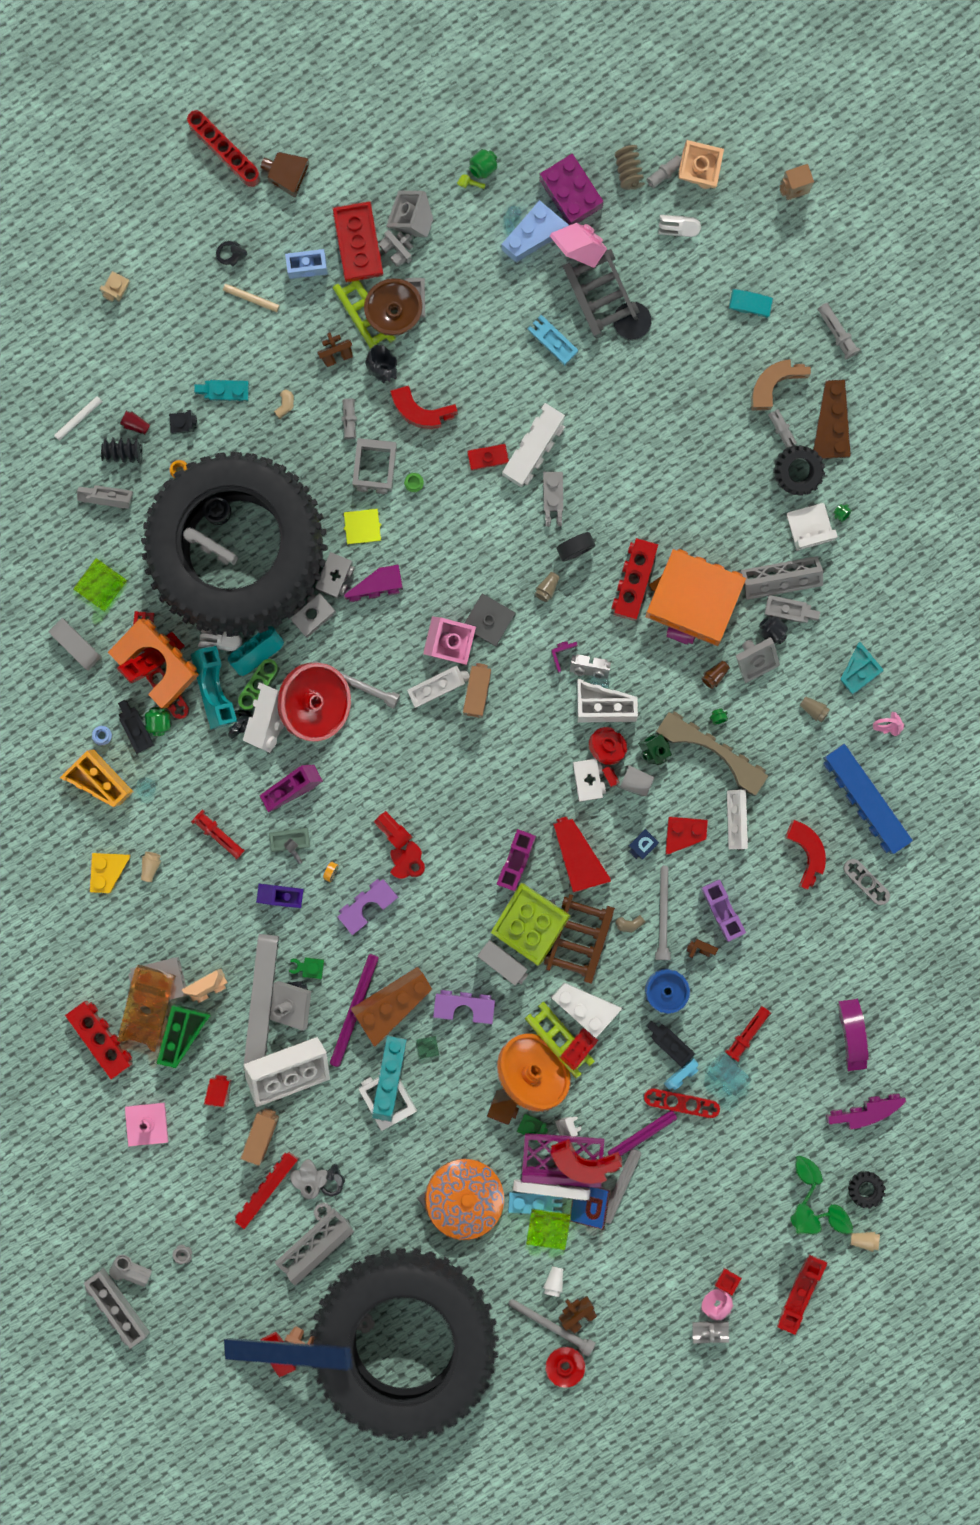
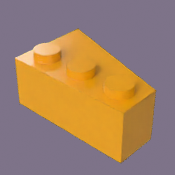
M94 749L86 751L60 777L112 807L120 806L134 792Z

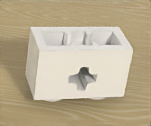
M597 759L573 762L579 802L603 798L602 794H605L606 790L604 782H600L599 774H603L601 762L597 763ZM589 774L591 778H595L591 786H589L588 782L584 781Z

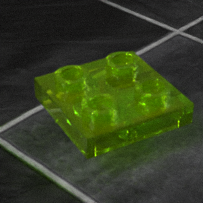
M531 1209L526 1245L565 1250L571 1214Z

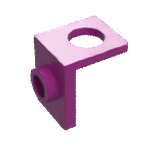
M568 641L557 644V648L551 649L558 673H561L556 654L576 648L578 646L577 642L568 644Z

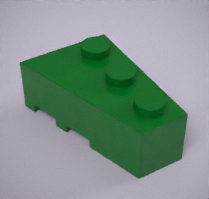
M171 1004L156 1064L177 1068L196 1036H198L200 1030L211 1016L210 1013Z

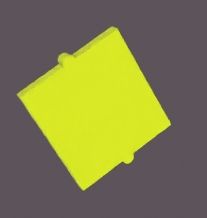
M378 509L344 512V530L346 531L347 544L381 541V523H379Z

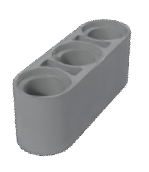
M61 618L48 631L87 671L102 658L65 619Z

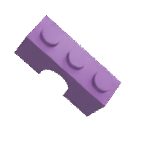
M379 879L375 880L369 885L371 889L367 893L362 891L354 898L355 903L351 906L346 904L339 910V920L352 935L368 923L363 916L365 904L375 902L384 910L399 898L384 879L381 881Z
M720 879L701 887L700 889L725 940L729 942L745 934L746 931L738 915L734 912Z
M440 990V993H436L433 1018L453 1020L455 1009L460 1005H467L473 1011V1022L493 1023L495 999H491V995L480 994V997L477 998L472 997V993L460 992V996L452 995V991Z

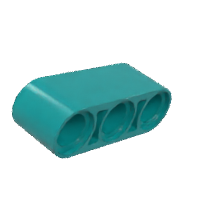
M268 626L269 630L257 633L229 655L228 663L238 675L244 676L282 648L284 640L274 627Z

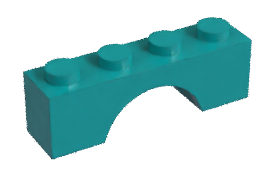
M217 646L198 649L190 654L192 663L197 668L195 671L199 674L197 682L210 730L229 726L235 723L237 719L232 702L226 699L221 689L219 672L222 664Z
M387 1036L372 1119L392 1122L407 1039Z

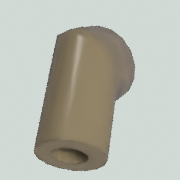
M641 915L632 921L619 917L615 922L618 930L629 933L634 932L646 923Z

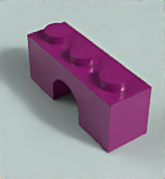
M517 829L508 858L496 885L516 892L537 836Z

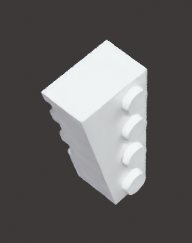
M546 403L541 408V416L535 418L530 428V433L525 434L519 445V450L516 449L502 472L504 477L521 488L524 484L528 485L534 476L531 474L534 468L538 469L544 461L542 458L545 451L550 452L554 445L552 440L556 435L560 436L565 428L563 425L565 415Z

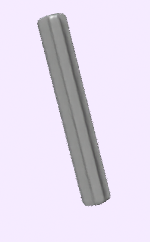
M631 1149L608 1201L603 1221L605 1223L611 1224L640 1159L641 1152L636 1149Z

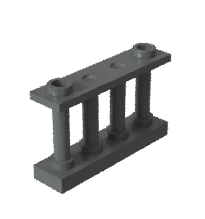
M612 249L606 250L596 265L597 267L608 261L612 272L586 285L584 283L580 285L578 278L581 277L580 274L593 269V267L586 264L572 267L570 262L563 265L596 339L603 336L601 331L604 330L605 326L632 314L635 321L638 320V307L635 302L631 303L613 263L616 258ZM616 279L620 290L593 303L592 301H587L586 295H588L589 291ZM624 296L628 305L627 308L602 320L595 319L593 313L596 312V309Z

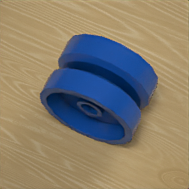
M662 969L650 975L646 982L645 995L653 1008L659 1012L670 1014L678 1012L686 1005L689 1000L690 988L683 975L675 970ZM665 988H669L671 990L670 995H666L664 993Z

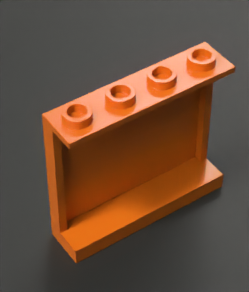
M673 549L645 617L719 646L746 578L739 572L725 570L719 564L712 565L707 563L702 557H692L684 550Z

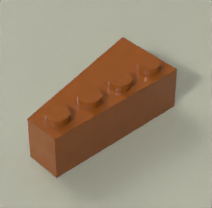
M416 967L355 1005L351 1010L373 1046L376 1047L432 988L419 967Z

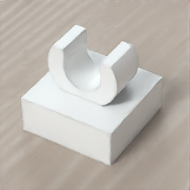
M566 1117L555 1121L560 1136H578L577 1132L582 1128H575L573 1122L578 1119L577 1117Z

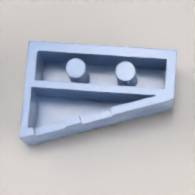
M539 200L502 243L501 250L515 262H518L542 246L552 242L553 240L550 237L552 232L569 225Z

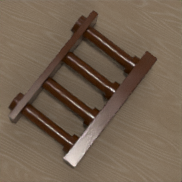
M569 894L568 897L564 896L561 908L566 913H568L570 908L599 917V920H602L600 928L596 927L594 929L568 920L564 927L593 936V939H596L595 945L589 948L560 939L561 931L553 944L551 954L547 953L544 965H547L546 970L549 971L551 966L554 965L579 973L584 977V982L592 984L615 908L606 906V909H596L572 901L573 895ZM557 946L587 955L590 958L588 966L584 965L583 967L555 958Z

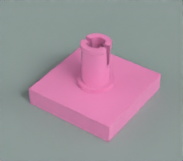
M165 1102L125 1106L128 1147L169 1142Z

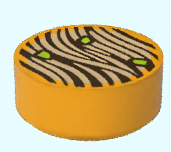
M330 862L324 872L323 879L331 882L339 865Z

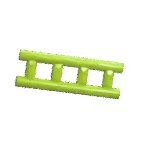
M360 280L352 281V283L344 288H341L339 284L332 287L370 349L386 338L389 343L396 340L395 336L382 333L372 337L367 330V327L370 326L367 319L362 321L356 311L364 307L368 294ZM357 290L362 299L352 305L346 295Z
M543 1001L538 1005L541 1010L540 1013L535 1017L528 1014L524 1019L575 1078H578L582 1074L578 1068L585 1062L590 1066L595 1060L588 1053L577 1069L573 1071L559 1058L575 1037ZM546 1017L554 1025L548 1032L539 1024ZM559 1032L567 1040L560 1048L552 1039Z

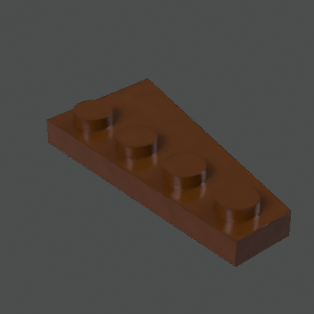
M845 380L825 381L813 447V450L818 452L822 459L851 457Z

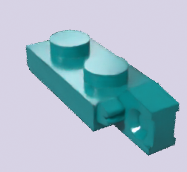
M208 380L205 381V384H194L195 394H204V398L209 400L249 401V381Z

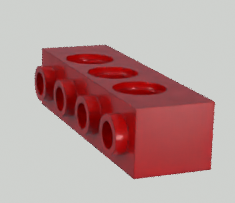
M638 538L635 539L634 543L630 542L627 553L631 554L629 561H625L622 569L625 576L624 580L620 579L616 591H620L618 599L614 598L611 607L612 610H615L613 615L632 621L637 620L659 544ZM641 556L644 558L645 563L637 565L634 562V558ZM637 575L639 583H630L629 576ZM626 593L632 594L634 601L631 603L625 602L623 595Z
M84 1001L67 1013L65 1017L108 1077L113 1079L133 1065L131 1062L133 1058L127 1050L123 1051L120 1047L121 1041L118 1036L110 1033L108 1022L104 1018L100 1019L97 1015L98 1009L95 1004ZM87 1017L92 1018L94 1021L92 1028H88L85 1025ZM98 1033L105 1036L103 1044L98 1043L96 1040ZM110 1049L117 1053L115 1060H111L108 1057Z

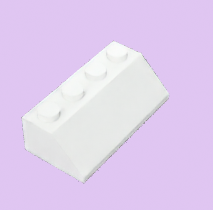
M318 1037L244 1064L246 1080L256 1107L330 1080L327 1052Z

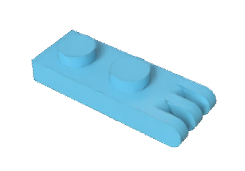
M540 315L538 319L543 324L540 325L535 320L533 325L537 330L531 326L527 330L565 366L579 350L549 321Z
M509 1192V1213L562 1215V1211L554 1210V1207H562V1202H555V1199L560 1200L563 1197Z

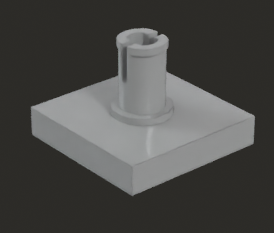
M771 637L757 645H754L752 640H747L742 644L744 651L735 655L745 683L780 666L775 644Z
M280 981L274 982L270 1020L300 1030L307 1029L311 991Z

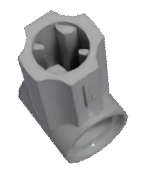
M119 1255L111 1265L109 1274L115 1280L125 1279L145 1287L150 1278L151 1270L133 1263L126 1255Z

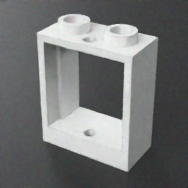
M371 1077L364 1080L359 1088L371 1113L373 1112L374 1104L366 1090L377 1085L379 1077L374 1080ZM400 1078L398 1089L407 1107L394 1113L392 1122L375 1119L381 1131L417 1111Z

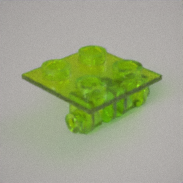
M95 558L73 590L105 612L128 580Z

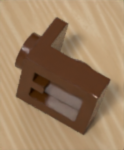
M695 938L694 942H689L686 951L689 952L688 957L693 958L697 948H699V953L710 957L711 954L716 956L719 948Z

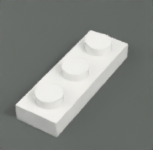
M746 790L727 791L729 849H748Z

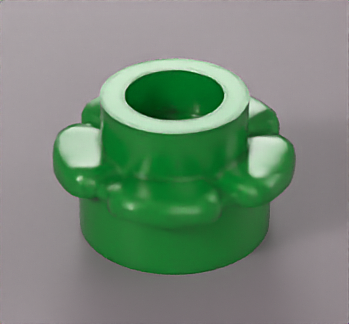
M840 504L835 509V520L838 519L840 522H843L849 517L852 510L848 504Z
M716 709L711 712L712 715L709 717L713 725H719L728 720V712L723 711V709Z

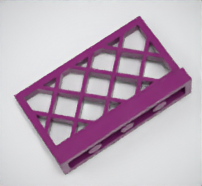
M525 1133L522 1182L601 1188V1183H581L567 1177L558 1167L550 1168L546 1163L553 1157L551 1149L547 1145L552 1141L559 1143L570 1139L571 1143H578L581 1147L576 1151L577 1154L584 1150L590 1156L588 1160H597V1156H599V1159L603 1158L604 1138ZM537 1140L541 1145L533 1150L528 1145V1141ZM591 1144H600V1150L595 1154H592L587 1147ZM543 1148L550 1153L544 1160L536 1154ZM533 1156L540 1162L535 1167L527 1166V1161Z

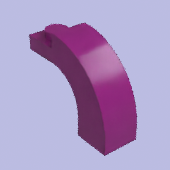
M859 1000L838 1001L839 1018L845 1039L847 1071L867 1069V1060H869L868 1042Z

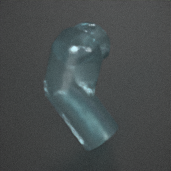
M513 205L509 207L503 217L507 235H510L515 229V218L521 215L522 211L519 206Z

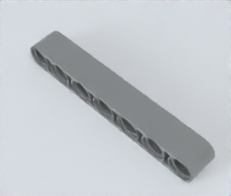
M259 934L244 1064L265 1057L267 1052L266 1040H268L269 1034L268 1022L271 1013L272 986L275 980V961H277L278 954L277 942L279 941V936Z

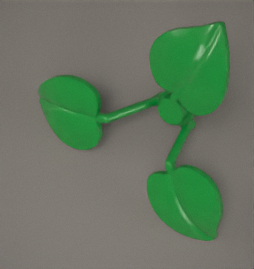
M796 1156L795 1167L799 1178L805 1184L811 1185L807 1196L801 1204L796 1206L795 1213L790 1217L796 1234L817 1235L821 1232L819 1219L823 1217L829 1218V1225L835 1231L842 1234H851L853 1232L851 1220L846 1211L839 1205L832 1204L828 1207V1212L817 1216L806 1205L816 1188V1184H822L823 1177L820 1169L813 1161L803 1156Z

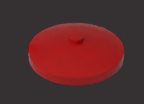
M318 662L302 664L286 676L278 694L280 719L292 735L302 740L315 742L332 737L343 727L350 712L351 693L348 683L336 668L328 664Z

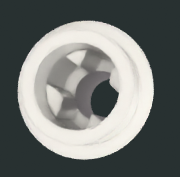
M552 1266L543 1287L545 1288L544 1294L560 1296V1292L562 1293L563 1289L562 1268Z

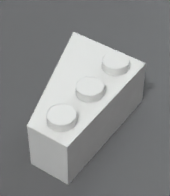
M578 679V722H636L638 718L637 697Z
M259 682L258 689L261 690L258 700L253 702V706L256 708L253 718L249 717L243 741L270 753L277 743L280 731L284 728L278 712L279 691Z
M565 982L551 996L555 1002L595 1038L622 1010L621 1007Z

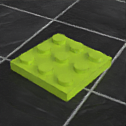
M520 883L490 933L539 966L571 915L524 883Z

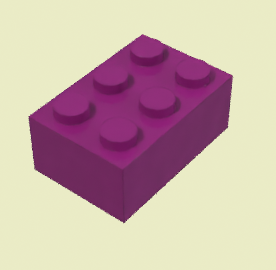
M573 153L540 173L539 181L568 225L580 223L603 208L604 201Z

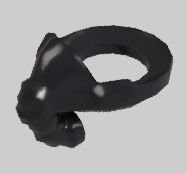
M224 241L216 250L217 260L221 264L235 266L238 261L244 259L248 254L246 249L241 248L240 244L234 241ZM227 245L231 246L232 256L228 259H222L220 256L221 249Z
M244 710L234 711L236 718L240 719L229 730V738L233 739L240 733H244L249 717L253 718L250 712Z
M333 1164L327 1170L328 1175H326V1179L329 1181L335 1180L338 1185L337 1190L329 1192L324 1186L320 1188L323 1194L332 1197L341 1193L345 1183V1178L341 1175L339 1166Z

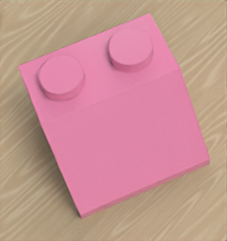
M574 223L550 234L551 239L567 257L593 268L596 267L607 250L606 246L602 243L603 239L594 234L595 230L587 224L583 226Z
M432 616L423 654L467 665L476 627Z

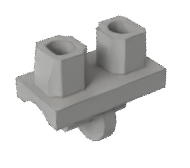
M388 229L384 233L385 237L379 243V247L385 254L392 248L397 251L391 257V261L396 267L401 266L405 262L407 264L410 263L412 255L406 250L405 246L408 250L413 248L410 243L412 236L410 234L404 236L400 232L397 234L400 240L398 241Z
M728 1321L692 1322L693 1343H729Z

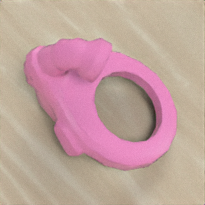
M892 712L890 718L875 721L873 729L884 734L890 732L892 735L898 736L904 729V723L896 712ZM882 722H892L888 725H878Z

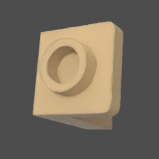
M112 271L105 285L100 287L103 293L102 296L111 302L114 299L119 302L130 280Z

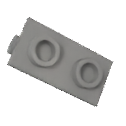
M572 655L569 672H574V674L579 676L590 675L596 679H608L611 662L594 658L593 664L589 663V656Z

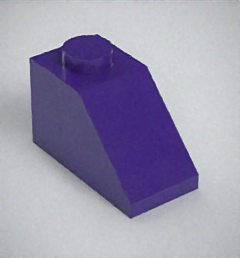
M259 883L256 903L301 908L304 889Z

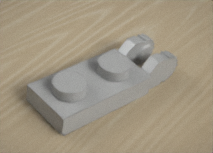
M543 472L545 526H550L551 524L550 512H557V524L562 526L563 472Z

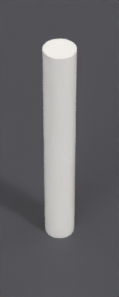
M96 396L54 436L60 441L102 403L101 399Z

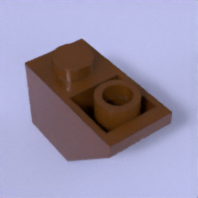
M504 1089L496 1090L487 1117L509 1125L511 1119H516L519 1111L518 1104L509 1097Z

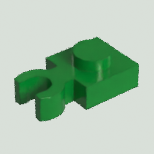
M305 957L304 963L295 958L290 959V962L297 963V969H289V972L295 974L303 971L302 977L322 979L325 959Z

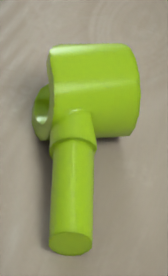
M466 174L461 175L457 182V185L466 188L468 184L485 188L484 183L474 181Z

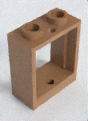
M476 663V666H471L463 715L483 719L491 677V669H488V665Z
M265 1108L256 1114L241 1156L242 1160L258 1166L263 1162L279 1118L278 1115H275L276 1111Z

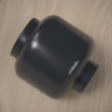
M767 616L760 622L758 627L760 628L759 634L762 638L766 640L771 637L774 644H781L786 640L788 627L777 616Z

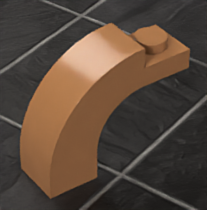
M791 359L779 361L769 366L760 375L753 388L751 411L771 410L773 407L772 392L774 386L785 379L809 378L811 367H805V364H795L791 367Z

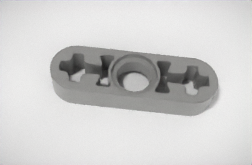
M850 859L844 863L843 870L845 874L875 904L884 905L889 901V891L858 860ZM856 863V870L859 873L863 870L865 873L861 874L856 880L855 877L858 875L853 871H848L850 869L849 864L853 865ZM865 876L870 877L872 880V884L868 888L863 887L861 884V880ZM877 884L879 887L876 890L879 893H885L883 896L885 900L877 901V894L873 891L870 894L868 891L872 890Z

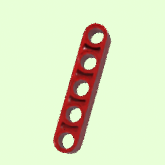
M198 110L191 111L187 116L190 129L248 187L257 186L260 182V175L256 166L202 112ZM195 119H201L200 124H192ZM208 133H215L213 138H206ZM222 146L229 147L226 152L219 151ZM235 160H242V163L240 165H233V162ZM249 173L256 174L253 179L246 178Z

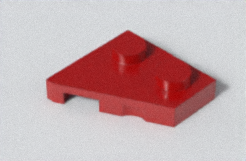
M668 817L665 854L674 853L706 840L708 820Z

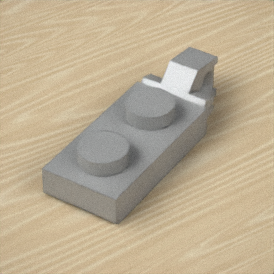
M95 485L94 488L79 487L77 490V500L85 503L129 509L133 499V492L123 489Z
M768 595L764 615L808 623V619L818 621L820 611L810 610L811 605L805 602Z

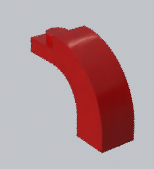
M409 385L390 391L398 413L408 423L423 429L442 428L440 420L450 421L455 419V415H458L456 404L435 410L421 408L414 401Z
M792 820L785 839L800 845L807 855V867L798 887L808 890L809 886L813 887L816 881L815 872L820 875L824 873L826 853L823 843L815 831L799 821Z
M570 1139L551 1146V1155L560 1171L567 1177L581 1183L595 1184L607 1181L606 1173H614L622 1167V1158L619 1152L597 1160H588L576 1153Z

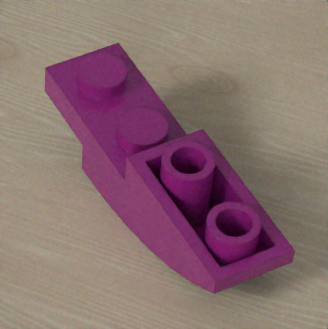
M900 1093L889 1094L888 1098L880 1099V1096L868 1097V1101H863V1110L862 1107H852L849 1112H842V1109L831 1110L830 1114L826 1115V1121L829 1125L847 1122V1128L850 1130L862 1128L893 1114L906 1103V1098L900 1096Z

